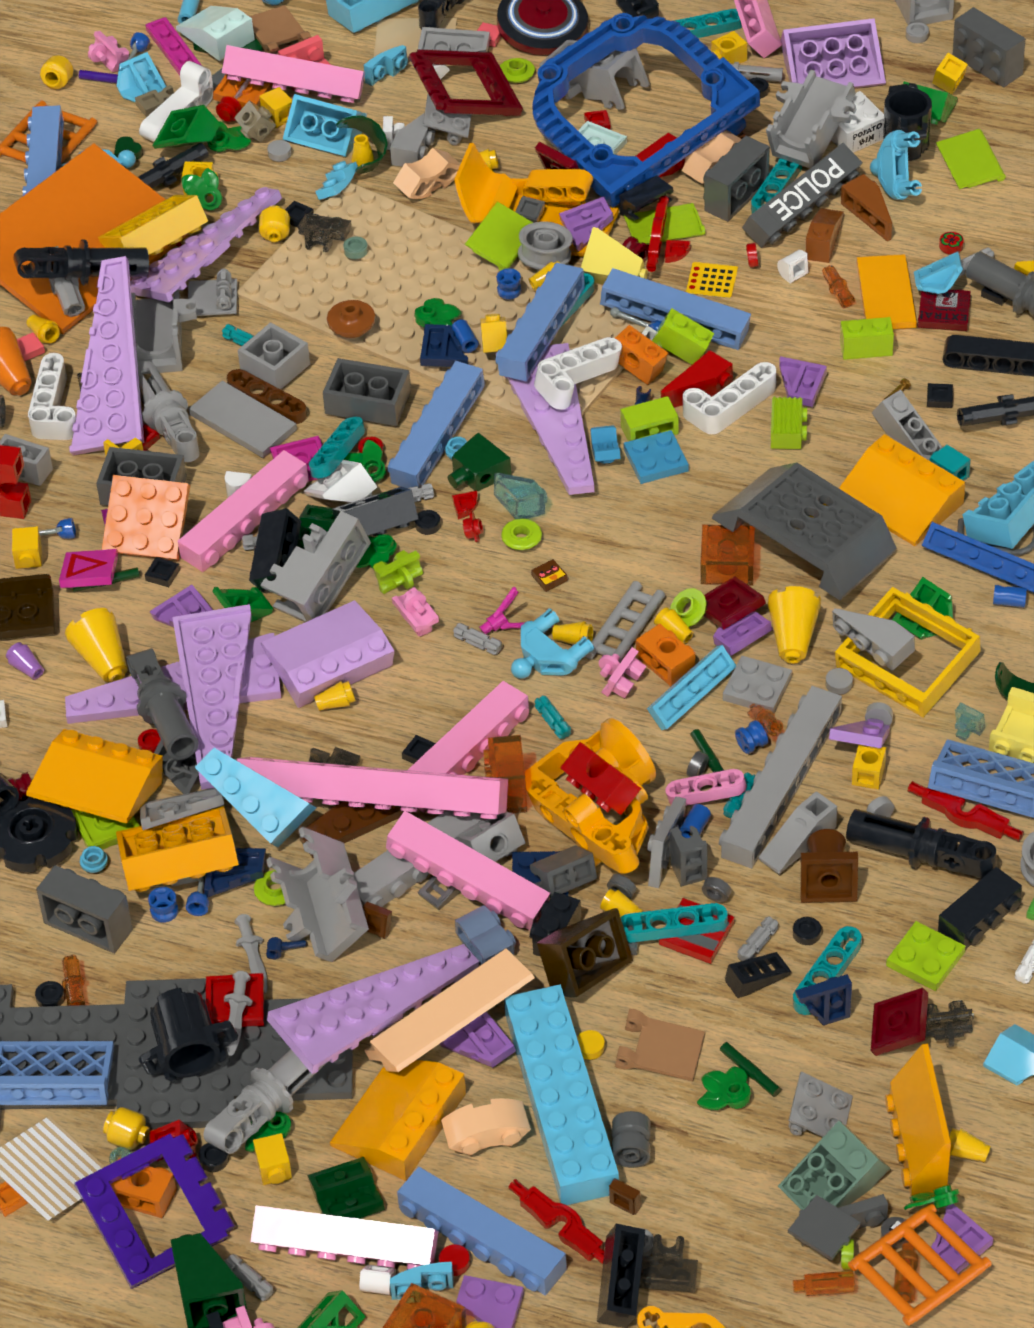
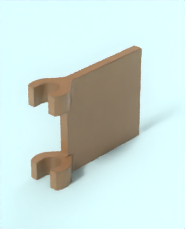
M285 5L249 16L252 18L254 36L264 48L265 53L276 54V51L279 50V45L298 40L299 43L312 37L308 31L303 30Z
M629 1009L625 1030L630 1032L641 1031L636 1052L628 1047L619 1046L615 1067L623 1070L639 1068L693 1081L705 1031L652 1019L639 1010Z

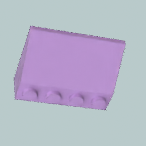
M875 18L783 30L781 37L782 51L790 82L803 84L810 70H814L817 77L845 86L851 82L854 84V89L886 84Z
M355 600L261 642L262 648L298 708L315 701V695L322 693L340 681L342 683L349 681L351 685L392 666L394 649L382 629Z

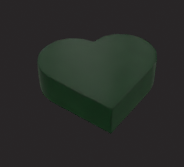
M120 137L116 141L114 155L117 158L123 150L132 151L136 160L142 157V146L134 142L131 137Z

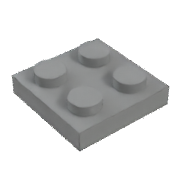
M741 656L723 692V701L774 715L792 678V670Z

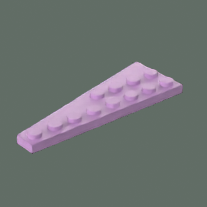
M268 187L258 189L251 198L239 202L238 207L223 213L218 221L206 225L202 232L187 238L185 244L170 250L162 260L150 264L147 277H132L130 281L131 293L166 302L173 300L172 294L177 289H185L187 287L185 282L188 279L198 277L201 274V267L212 264L231 246L229 241L233 237L240 238L243 235L242 229L244 227L253 226L257 222L256 216L260 215L262 210L275 205L282 199L279 190Z
M126 256L102 260L97 285L98 295L93 308V324L89 331V347L86 349L81 377L80 399L77 400L76 422L73 423L72 445L69 446L72 455L104 450L103 442L107 439L118 447L124 446L135 437L144 443L129 261Z
M569 344L549 345L540 361L569 351ZM538 364L527 381L505 377L510 382L513 393L517 395L521 408L533 430H536L541 445L547 450L548 457L551 463H554L558 476L568 494L594 492V481L576 384H574L570 406L561 410L553 408L535 388L534 381Z
M250 604L172 617L184 690L187 696L186 702L190 725L199 743L195 752L197 764L213 748L218 749L231 758L233 756L251 622ZM198 771L201 790L215 788Z
M274 633L248 640L240 703L281 698L279 675L261 646V642L274 637ZM180 661L162 666L161 670L164 676L169 677L172 682L177 683L184 690ZM130 676L66 696L67 723L138 716L136 707L139 702L137 696L138 686L135 679ZM185 702L183 710H188L187 702Z
M462 944L268 1012L267 1021L310 1073L314 1074L326 1062L330 1061L333 1063L338 1059L340 1053L348 1048L353 1050L358 1047L359 1041L370 1035L375 1036L403 1018V1013L409 1009L419 1008L423 1000L431 995L435 997L441 993L442 988L456 983L478 968L479 960Z

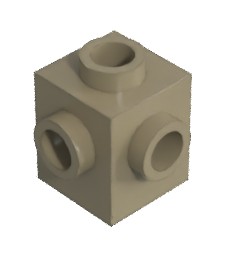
M250 100L234 117L242 127L241 133L249 139L254 138L259 142H262L276 126L270 118L272 116L270 111L263 106L259 107Z

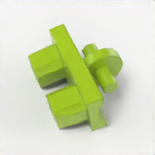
M403 550L395 555L393 562L387 564L381 561L375 564L373 568L375 577L378 580L379 590L385 594L401 585L406 589L412 588L414 586L413 579L423 574L419 561L420 554L416 550L411 553Z

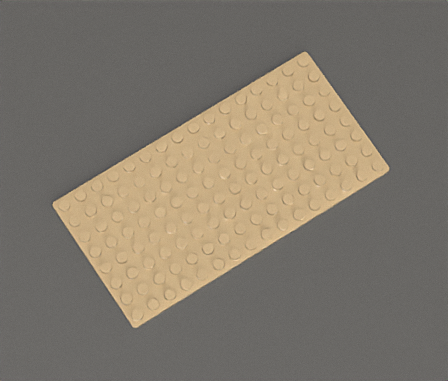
M349 183L340 193L328 197L237 291L238 297L439 384L443 382L446 371L451 369V367L420 365L425 327L416 323L414 313L415 309L423 306L424 302L428 299H443L444 304L454 305L462 312L459 318L451 321L452 324L457 320H466L479 343L474 351L469 353L463 352L468 357L469 365L483 369L485 386L476 400L529 422L521 408L517 395L511 389L510 382L505 376L499 375L498 364H496V352L483 353L480 319L485 318L487 314H500V317H505L507 336L511 334L516 327L517 320L522 318L525 313L527 304L532 302L536 292L532 289L528 279L538 271L525 265L517 257L510 268L517 270L521 275V294L514 299L500 297L497 292L498 284L496 278L500 272L498 266L474 253L471 248L465 245L473 234L468 230ZM351 237L364 238L368 245L367 255L360 259L346 257L343 248L344 242ZM594 282L593 294L562 325L550 345L568 343L569 350L603 338H615L628 325H631L640 333L644 331L645 327L619 316H611L610 310L612 308L600 305L602 285ZM360 300L368 303L376 315L373 327L357 338H345L334 333L327 324V314L339 302ZM627 314V315H629V316H632V317H634V318H637V319H639V320H642V321H644V322H646V323H649V324L651 323V321H648V320H645V319H642V318H639V317H636V316ZM618 364L617 368L610 372L576 384L582 416L624 367Z

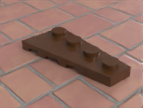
M341 801L306 828L347 843L399 819L404 811H401V806L391 805V809H376L373 803H365V807L348 806L349 801ZM299 833V839L302 842V844H304L308 840L306 838H301Z

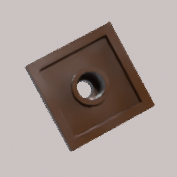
M821 829L809 836L807 840L809 852L801 853V903L857 902L858 851L845 852L846 839L839 831Z

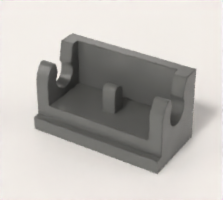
M690 826V834H692L690 838H684L678 827L670 829V864L681 887L706 880L707 843L702 841L698 830L694 826Z
M576 845L530 864L531 872L534 875H538L541 879L535 885L548 891L550 898L554 892L562 894L597 879L593 853Z

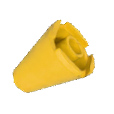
M787 586L783 592L778 593V589L769 594L768 607L779 657L787 663L796 664L806 657L820 611L821 597L818 596L817 598L815 591L809 588Z
M94 608L80 614L82 619L77 623L72 620L65 629V637L73 648L105 682L123 679L127 672V665L113 612L111 611L110 613L107 608Z

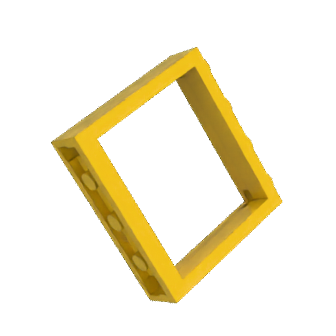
M892 587L869 612V616L889 619L896 611L960 647L962 650L925 692L920 691L858 655L861 650L849 637L835 651L836 667L848 670L852 677L924 718L981 652L980 636L972 632L971 628H965L956 623L950 616L938 613L929 604H922L912 598L909 593H903Z

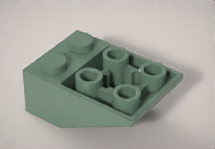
M838 1121L778 1187L800 1209L804 1210L816 1195L839 1208L853 1203L870 1191L887 1173L890 1167L841 1121Z

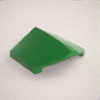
M922 577L910 594L912 598L922 604H929L935 611L944 616L947 615L953 618L952 596ZM898 612L892 619L921 640L937 635Z
M214 587L212 591L224 608L250 604V623L273 612V607L257 587H251L250 590L219 589Z

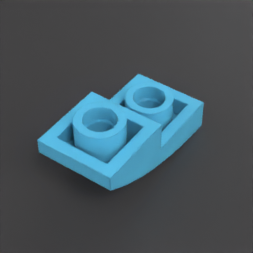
M401 45L384 51L365 63V83L373 86L385 74L394 77L408 65L406 46Z
M346 161L334 164L332 166L333 170L325 174L327 180L322 182L323 187L315 191L318 200L340 193L352 180L358 166L357 163L346 164Z
M452 1262L426 1264L390 1278L392 1300L408 1302L414 1299H423V1289L439 1291L445 1288H453Z

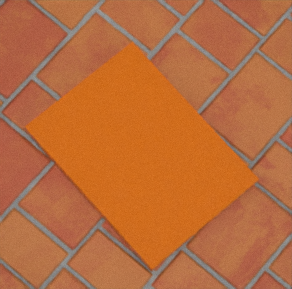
M93 143L0 213V285L41 318L56 322L60 333L64 334L93 311L98 295L97 285L99 277H89L87 286L81 285L78 278L79 291L85 305V310L78 316L70 317L64 315L58 296L53 294L48 278H23L18 274L13 260L14 253L24 247L44 248L58 246L59 248H64L65 245H70L77 248L81 239L87 240L88 247L105 248L100 243L99 236L166 199ZM187 233L183 235V239L181 241L187 238L190 234ZM178 243L165 245L163 247L164 250L156 255L151 256L149 254V266ZM25 261L22 265H27L31 261Z

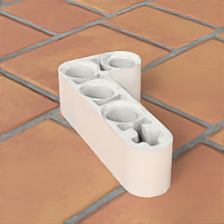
M187 61L180 71L181 87L143 120L139 129L140 136L154 142L171 111L199 105L207 106L213 98L211 71L192 61Z
M607 337L544 359L538 364L534 386L553 408L566 409L571 403L574 384L617 368L622 344L615 338Z
M49 353L42 358L28 411L31 434L38 439H73V423L76 422L75 411L71 407L60 406L67 374L64 358L59 353Z
M768 362L759 363L713 397L698 388L686 390L683 393L684 418L707 434L721 432L775 392L776 367Z

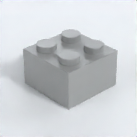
M271 322L238 349L240 369L279 389L286 386L310 365L308 343Z

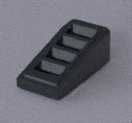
M774 952L729 964L725 975V982L735 996L740 998L789 976L791 970L780 955ZM771 964L775 970L772 971L768 965Z

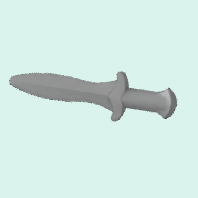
M241 914L234 921L239 926L242 936L236 941V946H242L245 949L251 973L264 974V993H266L267 976L258 953V944H262L263 938L253 935L250 926L251 917L247 914Z
M237 971L233 974V979L235 980L234 992L224 997V1001L230 1004V1017L228 1021L232 1023L238 1034V1039L226 1046L229 1056L235 1053L239 1044L243 1010L246 1005H252V1000L245 996L246 983L250 980V976L244 971Z

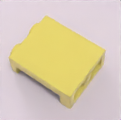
M1015 687L1011 688L1008 694V704L996 730H992L990 733L989 751L1034 763V693Z

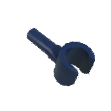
M642 386L637 387L635 405L651 401V389L647 393H642Z
M272 937L267 942L266 957L272 960L279 959L282 956V950L306 947V941L282 942L280 938Z

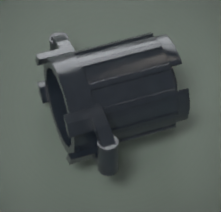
M909 83V86L907 84L889 86L888 95L884 101L883 140L890 132L895 130H902L905 133L914 131L920 136V138H914V141L920 140L917 147H908V161L921 158V154L930 145L932 101L928 94L918 89L915 83Z
M175 988L157 997L158 1002L154 1007H150V1016L158 1046L139 1057V1062L148 1075L164 1072L165 1079L172 1082L177 1080L176 1077L200 1075L210 1070L218 1061L222 1062L225 1060L226 1053L224 1047L236 1041L238 1034L230 1021L212 1024L206 1001L197 990H194L193 993L182 992L181 988ZM223 1032L225 1036L218 1038L217 1034ZM153 1059H157L156 1064L152 1061Z

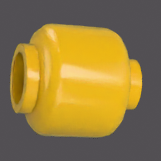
M60 55L50 57L40 70L41 80L52 89L64 87L73 76L71 62Z
M274 205L262 210L259 215L260 235L271 242L285 239L290 232V215L280 206Z
M120 1107L115 1112L110 1111L103 1127V1133L106 1134L110 1144L132 1150L139 1143H145L149 1134V1127L145 1126L146 1118L142 1113Z

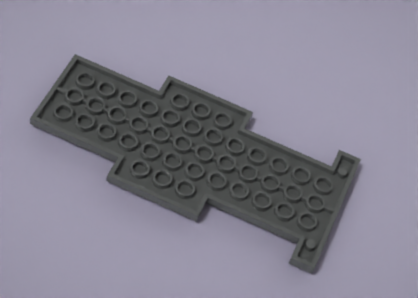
M206 978L126 981L124 1004L12 1008L14 993L12 984L0 985V1041H113L114 1043L107 1089V1105H0V1127L2 1110L117 1106V1109L125 1107L142 1113L146 1118L145 1126L149 1127V1130L157 1129L179 1119L189 1128H205L208 1122L220 1114L233 1099L237 1098L247 1085L252 1084L251 1071L254 1068L268 1070L290 1050V1047L267 1021L268 1012L306 998L264 1000V1026L242 1027L239 1044L232 1056L227 1054L226 1047H224L226 1053L224 1061H218L210 1070L200 1075L176 1077L177 1080L171 1082L165 1079L164 1072L148 1075L139 1062V1057L142 1054L158 1046L151 1024L150 1007L155 1006L159 995L175 988H181L182 992L193 993L194 990H197L206 1001ZM220 1032L217 1034L218 1038H221L225 1036V1034L223 1032ZM348 1048L339 1054L336 1061L333 1063L329 1061L292 1095L293 1101L352 1099L354 1049ZM17 1052L3 1053V1056L8 1061L18 1055ZM36 1052L32 1056L39 1060L47 1055V1053ZM65 1052L61 1056L68 1060L76 1055V1053ZM94 1052L90 1056L97 1060L105 1055L106 1052ZM157 1059L152 1060L154 1064L157 1063ZM24 1060L17 1064L16 1067L22 1071L31 1064ZM53 1060L46 1064L45 1067L51 1071L60 1064ZM82 1060L75 1064L74 1067L80 1071L89 1064ZM8 1070L0 1076H14V1074ZM37 1070L29 1076H43L44 1074ZM66 1070L58 1076H72L73 1074ZM95 1070L87 1076H102V1074Z

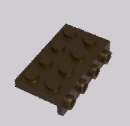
M49 574L1 578L0 639L55 634L54 590L51 576Z

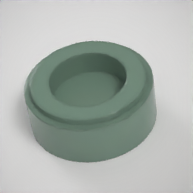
M362 237L348 238L343 244L344 254L350 259H360L368 253L367 241Z

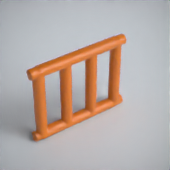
M41 100L34 107L47 106V104ZM32 110L0 143V156L5 155L26 162L25 152L10 146L15 141L27 144V135L23 134V132L28 128V117H32ZM62 111L64 121L81 128L77 133L64 129L63 139L69 142L62 147L61 164L97 124L95 118L86 119Z
M931 1203L848 1262V1266L852 1271L858 1269L903 1315V1322L907 1326L917 1322L992 1265L987 1257L981 1258L936 1214V1207ZM923 1222H928L971 1266L958 1274L914 1229ZM904 1237L948 1283L939 1290H934L891 1246ZM882 1254L926 1299L913 1308L868 1262Z

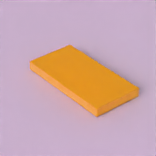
M906 255L857 257L856 264L865 319L890 317L893 329L916 328V316Z

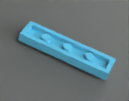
M723 645L716 646L647 708L648 712L661 730L668 729L735 669L736 664Z

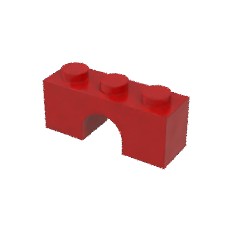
M0 445V516L24 519L31 503L28 483L18 482L24 468L21 447Z
M579 742L560 767V769L568 774L565 780L577 789L583 786L580 791L590 797L592 801L598 797L595 803L608 813L613 809L622 815L642 789L581 742Z

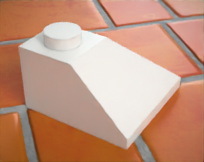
M343 460L330 476L317 479L304 490V493L308 496L322 499L355 502L372 496V491L377 486L361 463Z

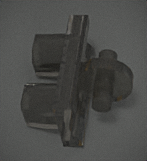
M963 1000L952 1001L948 1004V1012L940 1013L938 1012L937 1005L934 1003L928 1004L925 1038H934L935 1041L945 1039L947 1047H954V1038L964 1037V1034L973 1032V1010L967 1009Z

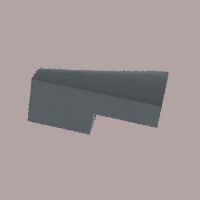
M160 740L154 753L163 756L162 772L182 794L196 792L201 785L198 770L195 768L197 765L195 753L186 759H173L168 755L162 740Z

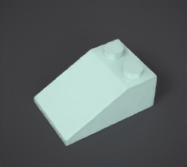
M209 6L176 26L177 31L219 61L225 57L227 45L242 48L255 40L252 18L238 8Z

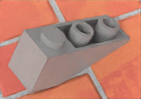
M425 113L396 133L390 146L392 165L403 167L405 163H414L428 154V147L433 145L435 132L438 129L423 125Z
M901 390L883 400L873 410V416L886 434L927 460L930 459L935 451L943 448Z
M836 608L832 611L834 629L839 634L846 635L853 640L860 650H866L870 653L878 664L886 665L892 671L915 651L914 635L893 620Z
M817 791L794 810L760 854L759 860L777 874H781L801 857V853L808 851L807 840L812 833L821 829L836 828L837 806Z

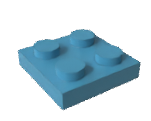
M672 430L624 442L625 454L640 484L689 471V464Z

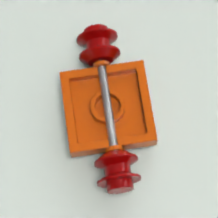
M226 74L213 92V100L220 102L216 106L217 115L224 121L233 122L236 120L234 117L249 100L260 107L259 96L271 91L273 83L264 82L263 86L251 84L248 78L241 77V81L227 79L228 74Z

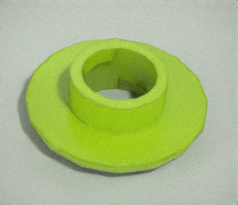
M511 58L500 65L508 82L511 83L525 82L535 72L532 62L523 58Z
M515 519L503 527L501 538L508 547L525 550L536 546L540 542L542 531L540 526L530 519ZM519 534L527 535L525 537H517Z
M689 588L681 591L674 598L670 610L674 609L685 624L691 627L703 618L707 606L706 598L700 590ZM691 602L689 610L683 613L685 605Z
M276 870L264 873L263 878L256 880L254 885L255 896L265 905L280 906L286 904L282 888H269L273 884H278L272 882L270 876Z

